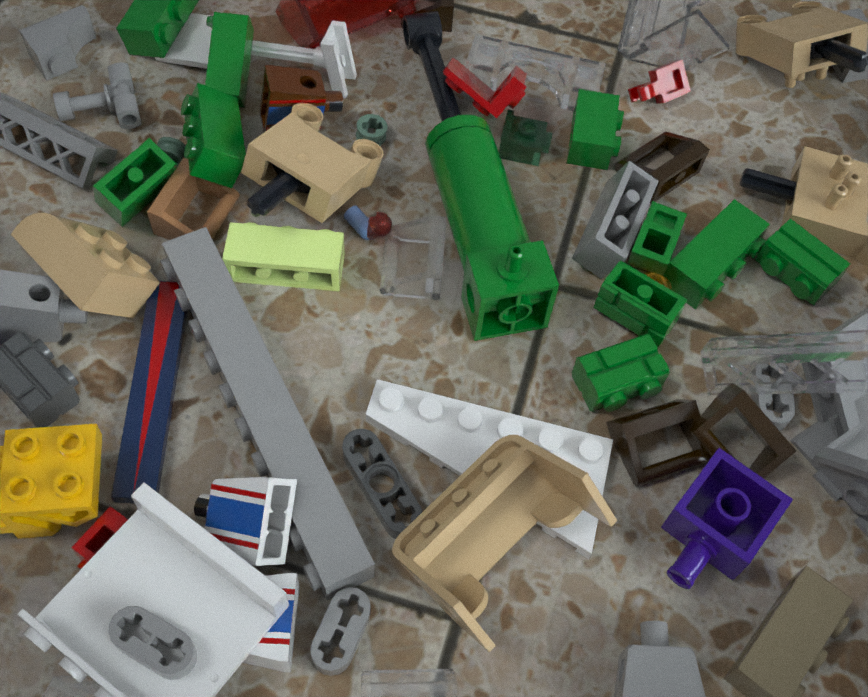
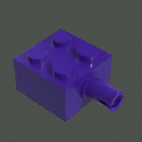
M718 448L661 526L663 530L685 545L677 560L667 570L668 577L678 586L690 589L698 575L709 563L733 581L751 563L793 499L721 448Z

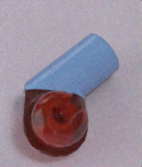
M352 206L344 214V219L365 240L384 238L392 229V220L384 212H376V216L367 217L358 206Z

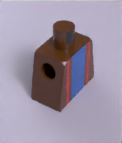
M265 65L259 112L263 133L291 113L292 107L297 103L312 104L319 108L323 114L324 112L342 111V92L325 91L321 73L318 71Z

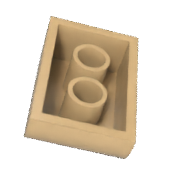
M35 213L24 218L11 233L13 238L82 311L134 318L160 283L149 271L151 266L143 258L132 254L125 247L127 241L114 231L48 213Z

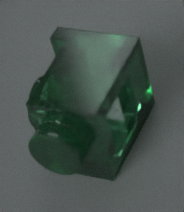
M508 109L499 147L501 159L539 166L541 152L548 154L553 133L546 132L548 122L515 116V110Z

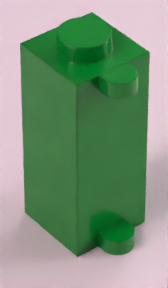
M214 12V15L208 16L206 20V25L212 28L205 86L236 96L239 107L245 108L254 28L249 15Z

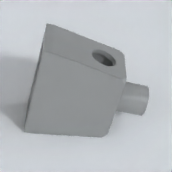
M0 270V344H3L19 332L24 333L32 342H35L37 339L43 342H58L62 340L64 323H87L88 311L80 310L71 299H64L63 291L50 277Z
M645 621L640 623L641 645H628L619 656L614 697H706L693 649L669 646L668 624L666 622Z

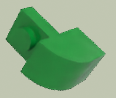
M652 201L627 264L663 277L679 239L687 213Z

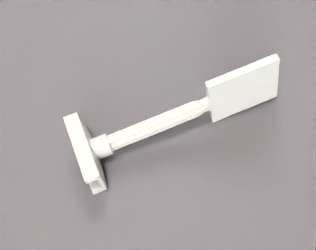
M191 13L164 58L155 57L156 61L207 68L212 28L206 25V20L210 15ZM332 20L320 44L321 47H316L315 49L253 41L251 55L314 64L316 68L327 69L332 91H341L343 98H346L348 95L345 79L355 80L357 76L346 22Z

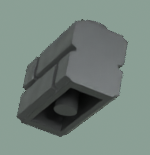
M19 332L4 342L3 347L0 348V388L36 428L48 427L58 419L60 414L64 415L79 404L80 398L74 389L79 382L64 364L59 368L52 364L51 360L54 359V355L42 340L37 339L35 342H32L24 333Z

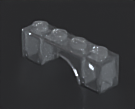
M475 34L466 61V68L495 92L517 65L527 74L526 81L545 86L556 96L561 109L574 111L579 89L600 91L606 63Z

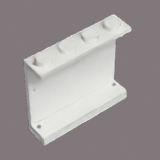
M143 482L131 495L138 510L35 618L24 609L17 614L30 626L23 634L45 653L52 645L65 657L58 664L78 682L81 683L89 676L101 686L94 694L96 697H215L288 608L287 594L278 585ZM127 606H139L185 632L191 638L197 650V661L194 668L188 675L180 679L169 680L128 657L110 639L109 624L112 617L119 610ZM141 620L136 625L127 623L123 627V631L127 635L125 642L131 636H136L142 641L147 642L150 636L141 628ZM162 643L158 645L156 649L166 658L164 666H168L172 660L180 663L185 656L180 650L182 644L179 643L175 649H170Z

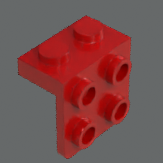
M452 58L443 70L444 75L447 76L445 82L457 93L461 94L464 91L474 99L472 102L473 106L485 116H489L491 113L495 118H498L507 106L513 109L526 94L525 89L527 86L525 81L527 74L517 65L495 92L455 58Z

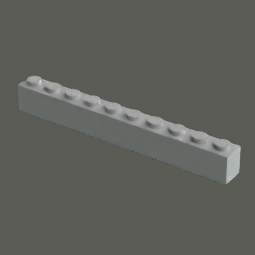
M204 227L163 242L162 245L166 258L160 260L165 276L168 282L176 280L180 287L174 290L182 312L190 310L194 318L188 322L196 342L204 341L209 350L204 352L203 355L211 374L220 373L224 383L219 385V390L227 408L235 406L240 417L234 419L243 442L251 440L256 452L251 454V458L259 476L268 475V477L297 479L289 541L295 552L301 549L304 551L309 563L304 565L303 569L313 591L321 588L326 600H329L343 588L355 587L374 578L375 563L207 228Z

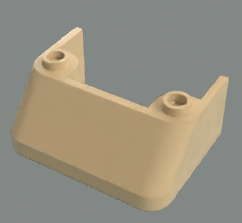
M507 435L497 440L398 535L394 541L392 552L407 572L451 619L490 652L496 645L475 620L481 615L488 603V592L479 580L538 521L549 528H560L570 524L583 510L611 527L617 522V519L587 472L519 435Z

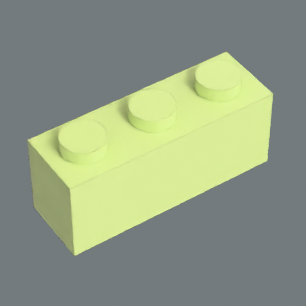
M230 222L222 260L233 282L340 291L345 256L344 233L333 232L328 229L310 230L292 226L277 227L258 225L251 222Z

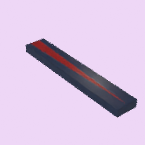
M159 281V285L146 302L111 499L114 503L135 504L131 495L143 482L159 493L188 311L182 312L174 290L180 287L175 281Z

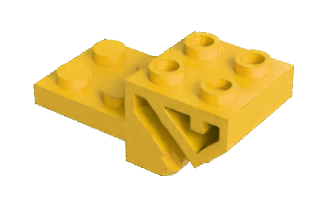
M97 424L5 430L4 446H0V534L13 533L18 539L53 536L61 529L62 524L78 527L98 516L102 433Z

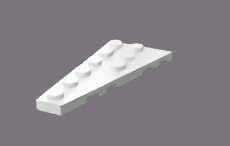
M377 379L366 411V422L403 445H411L429 456V461L440 468L445 466L460 476L497 440L507 435H519L587 472L603 497L613 439ZM583 510L570 524L560 528H549L539 521L537 522L538 525L542 526V531L553 538L558 536L577 548L576 552L587 559L590 558L598 523L596 517Z

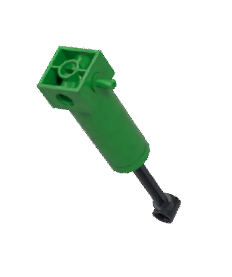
M432 11L404 15L402 27L405 45L408 50L413 49L421 57L441 119V123L437 124L429 132L425 146L464 271L461 299L473 339L478 341L548 328L559 283L544 241L530 242L489 124L483 118L475 115H461L453 89L445 82L447 76L443 73L445 66L439 51L442 44V25L438 12Z

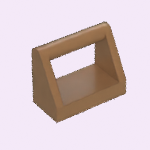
M183 158L147 211L153 234L171 240L193 232V230L179 222L197 192L200 191L220 198V201L202 227L207 228L213 240L240 197V194L234 188L191 176L188 159Z

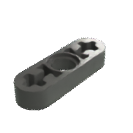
M367 429L353 430L343 440L344 462L386 532L396 539L407 526L402 522L394 523L396 511L392 502L398 497L397 506L404 515L412 514L410 524L422 513L421 506L378 437ZM360 443L363 448L368 447V457L372 465L367 469L366 461L362 454L359 452L353 454L355 444ZM380 474L389 476L394 482L393 488L386 493L375 492L369 484L374 476Z

